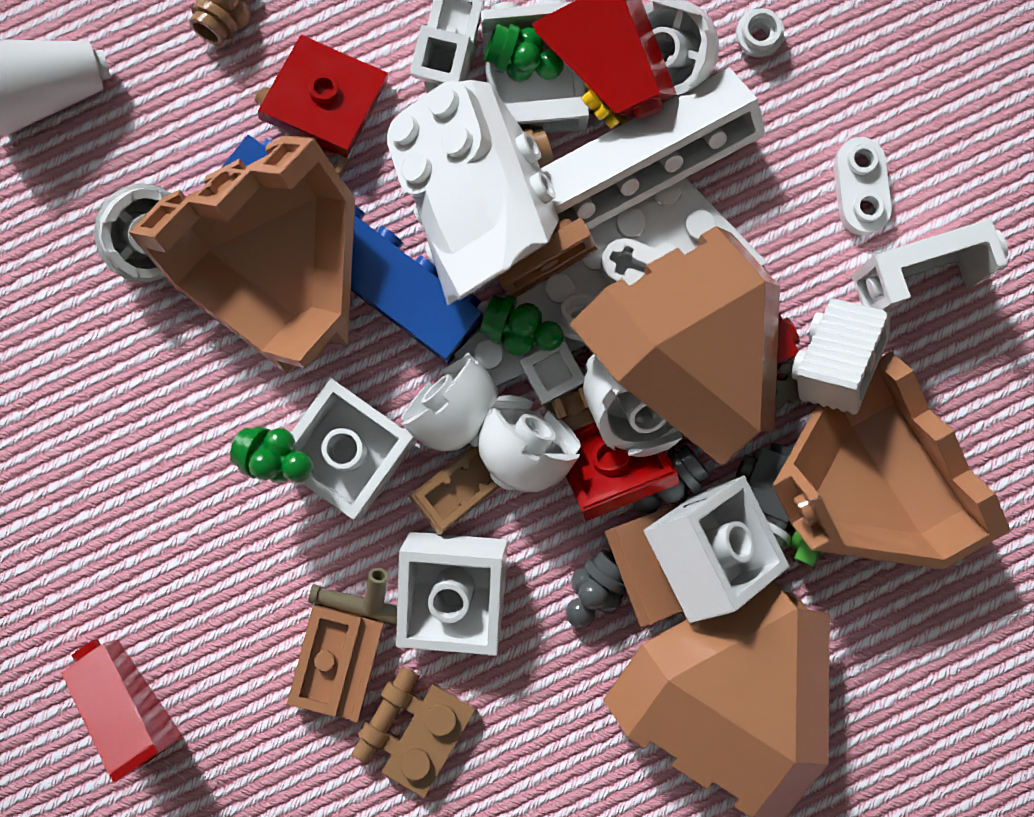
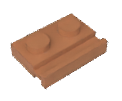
M581 217L573 222L570 219H564L557 223L547 244L513 264L510 269L498 275L497 278L507 293L517 298L548 280L551 276L560 273L598 251V248Z
M313 605L287 705L333 717L346 718L358 723L385 623Z

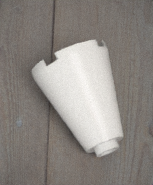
M0 39V138L104 90L102 80L111 77L103 49L93 51L90 41Z

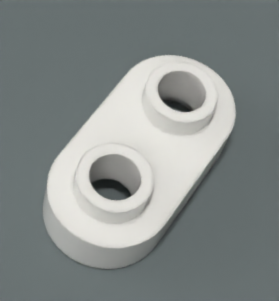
M856 137L847 141L836 153L833 161V170L841 223L849 232L855 235L868 236L876 233L888 222L892 212L886 157L883 149L870 138ZM855 154L865 155L868 158L869 166L865 168L858 166L854 160ZM861 201H869L873 204L875 208L874 215H866L862 212L860 208Z

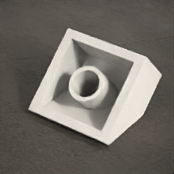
M409 532L399 550L396 647L497 656L506 587L508 539Z

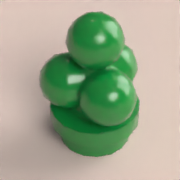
M512 23L508 27L496 24L484 55V61L494 65L493 70L504 73L506 69L511 79L520 82L528 80L534 70L542 79L553 80L561 75L564 68V61L553 50L541 52L544 41L535 33L534 28L527 27L520 30L519 26Z
M496 295L491 298L480 329L481 333L491 336V342L501 345L503 342L505 349L515 356L527 354L534 342L543 351H553L560 347L564 338L563 330L554 321L542 322V312L537 306L532 303H524L516 308L517 298L507 295L505 299Z
M262 426L253 429L244 428L239 431L231 444L230 460L234 466L238 467L240 473L245 476L265 481L270 480L274 483H283L288 480L292 483H300L309 479L313 472L311 458L302 451H294L296 441L293 434L285 428L273 430Z

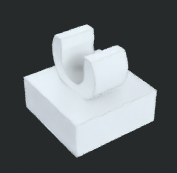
M564 338L560 347L553 351H543L540 349L519 360V364L542 406L584 384L585 377Z

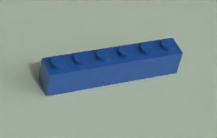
M248 134L222 167L238 159H241L245 166L267 156L268 154L265 151L266 145L272 141L266 138L261 144ZM355 205L351 291L443 362L449 364L455 357L454 354L467 342L483 321V313L477 308L481 301L474 294L469 293L460 300L457 299L447 305L441 282L438 279L439 276L433 263L422 255L413 260L400 250L404 243L390 230L380 226L375 231L363 222L362 219L366 214Z

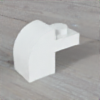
M433 0L427 26L421 24L409 73L413 78L438 85L447 81H467L476 51L475 42L481 21V11L484 9L486 0Z

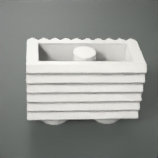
M829 298L825 313L817 312L813 317L809 331L811 344L808 346V351L799 350L794 360L792 379L798 381L799 398L803 402L810 401L813 405L819 403L822 407L829 406L833 410L838 408L842 412L849 411L852 415L857 414L890 337V311Z

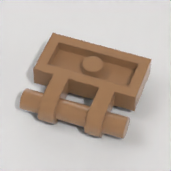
M402 666L394 682L388 681L382 690L381 696L384 699L371 721L365 720L357 734L361 738L351 754L359 761L369 764L377 748L383 749L391 754L381 773L425 798L474 714L476 707L434 682L423 700L411 692L420 675ZM402 708L414 714V717L402 737L399 738L388 730Z

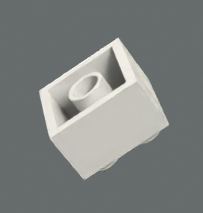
M332 378L329 379L291 432L296 441L294 451L304 452L313 462L311 476L301 483L351 519L361 521L417 442L411 434Z
M745 476L699 491L643 530L689 623L736 611L790 567Z

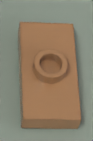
M471 446L408 497L434 531L440 535L500 488V486L492 480L490 472L480 457L478 446Z

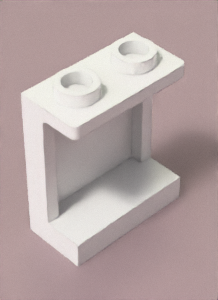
M542 0L538 5L520 7L513 2H502L492 5L490 9L482 10L481 24L484 55L497 23L506 27L512 23L519 26L520 30L527 27L533 28L532 23L571 2H566V0ZM545 42L543 43V50L541 52L552 50ZM485 61L487 83L493 86L521 129L529 126L532 130L543 127L546 133L587 130L589 109L581 99L585 95L584 82L565 62L561 75L556 79H542L534 70L528 80L520 82L511 79L506 69L504 73L493 70V64Z
M992 218L875 254L851 274L861 305L891 311L911 297L905 278L956 263L960 268L966 287L970 288L1008 267L1006 260L1008 257V245L1004 235L995 229Z

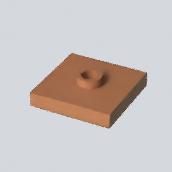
M685 501L605 531L640 627L654 624L683 611L643 530Z

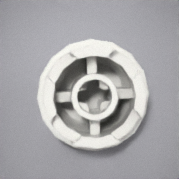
M139 183L122 187L105 200L96 216L94 239L99 256L111 271L130 281L148 283L166 278L128 232L163 197L171 194L169 191L160 186Z

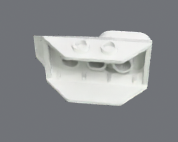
M475 80L447 81L410 105L393 119L387 134L389 151L401 187L405 192L414 197L416 205L413 207V211L418 222L424 228L428 241L426 253L436 267L447 305L465 297L549 242L559 221L552 201L556 198V192L550 180L541 172L537 161L541 158L538 145L528 133L523 132L490 83Z

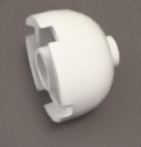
M649 0L651 2L646 3L644 8L677 95L690 92L709 79L718 61L719 39L715 24L705 10L687 0Z
M465 353L441 370L445 376L434 385L429 381L410 402L401 417L404 421L401 425L428 448L443 452L458 450L468 443L473 447L478 446V434L484 419L498 399L495 381L488 371L470 353Z
M513 395L498 397L492 409L487 413L478 434L479 454L487 470L490 472L492 480L500 487L511 491L515 489L525 492L543 491L557 485L568 474L580 455L576 454L581 447L580 441L572 429L562 420H558L554 413L548 410L545 416L542 417L530 410L534 402Z

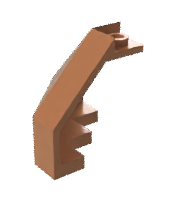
M283 136L266 145L265 151L268 154L267 156L245 166L241 159H238L206 175L204 179L205 186L186 197L180 189L163 197L128 233L177 290L285 373H288L294 366L305 368L309 363L315 361L323 353L328 341L348 346L355 197L314 138Z
M716 226L701 234L698 240L700 245L684 255L679 248H676L647 264L644 269L645 274L630 286L622 278L606 287L570 323V326L620 385L723 466L760 432H775L780 286L731 232Z
M891 351L880 358L857 414L852 415L849 411L842 412L838 408L833 410L829 406L822 407L819 403L817 404L772 486L791 524L810 549L814 551L943 570L1011 531L996 493L969 469L955 432L930 410L914 371Z
M773 580L734 612L689 623L687 619L643 643L603 701L629 739L643 748H646L652 742L675 757L672 767L704 788L708 789L714 782L737 797L734 807L747 816L787 817L829 765L830 613L806 610V606L799 598L783 591Z

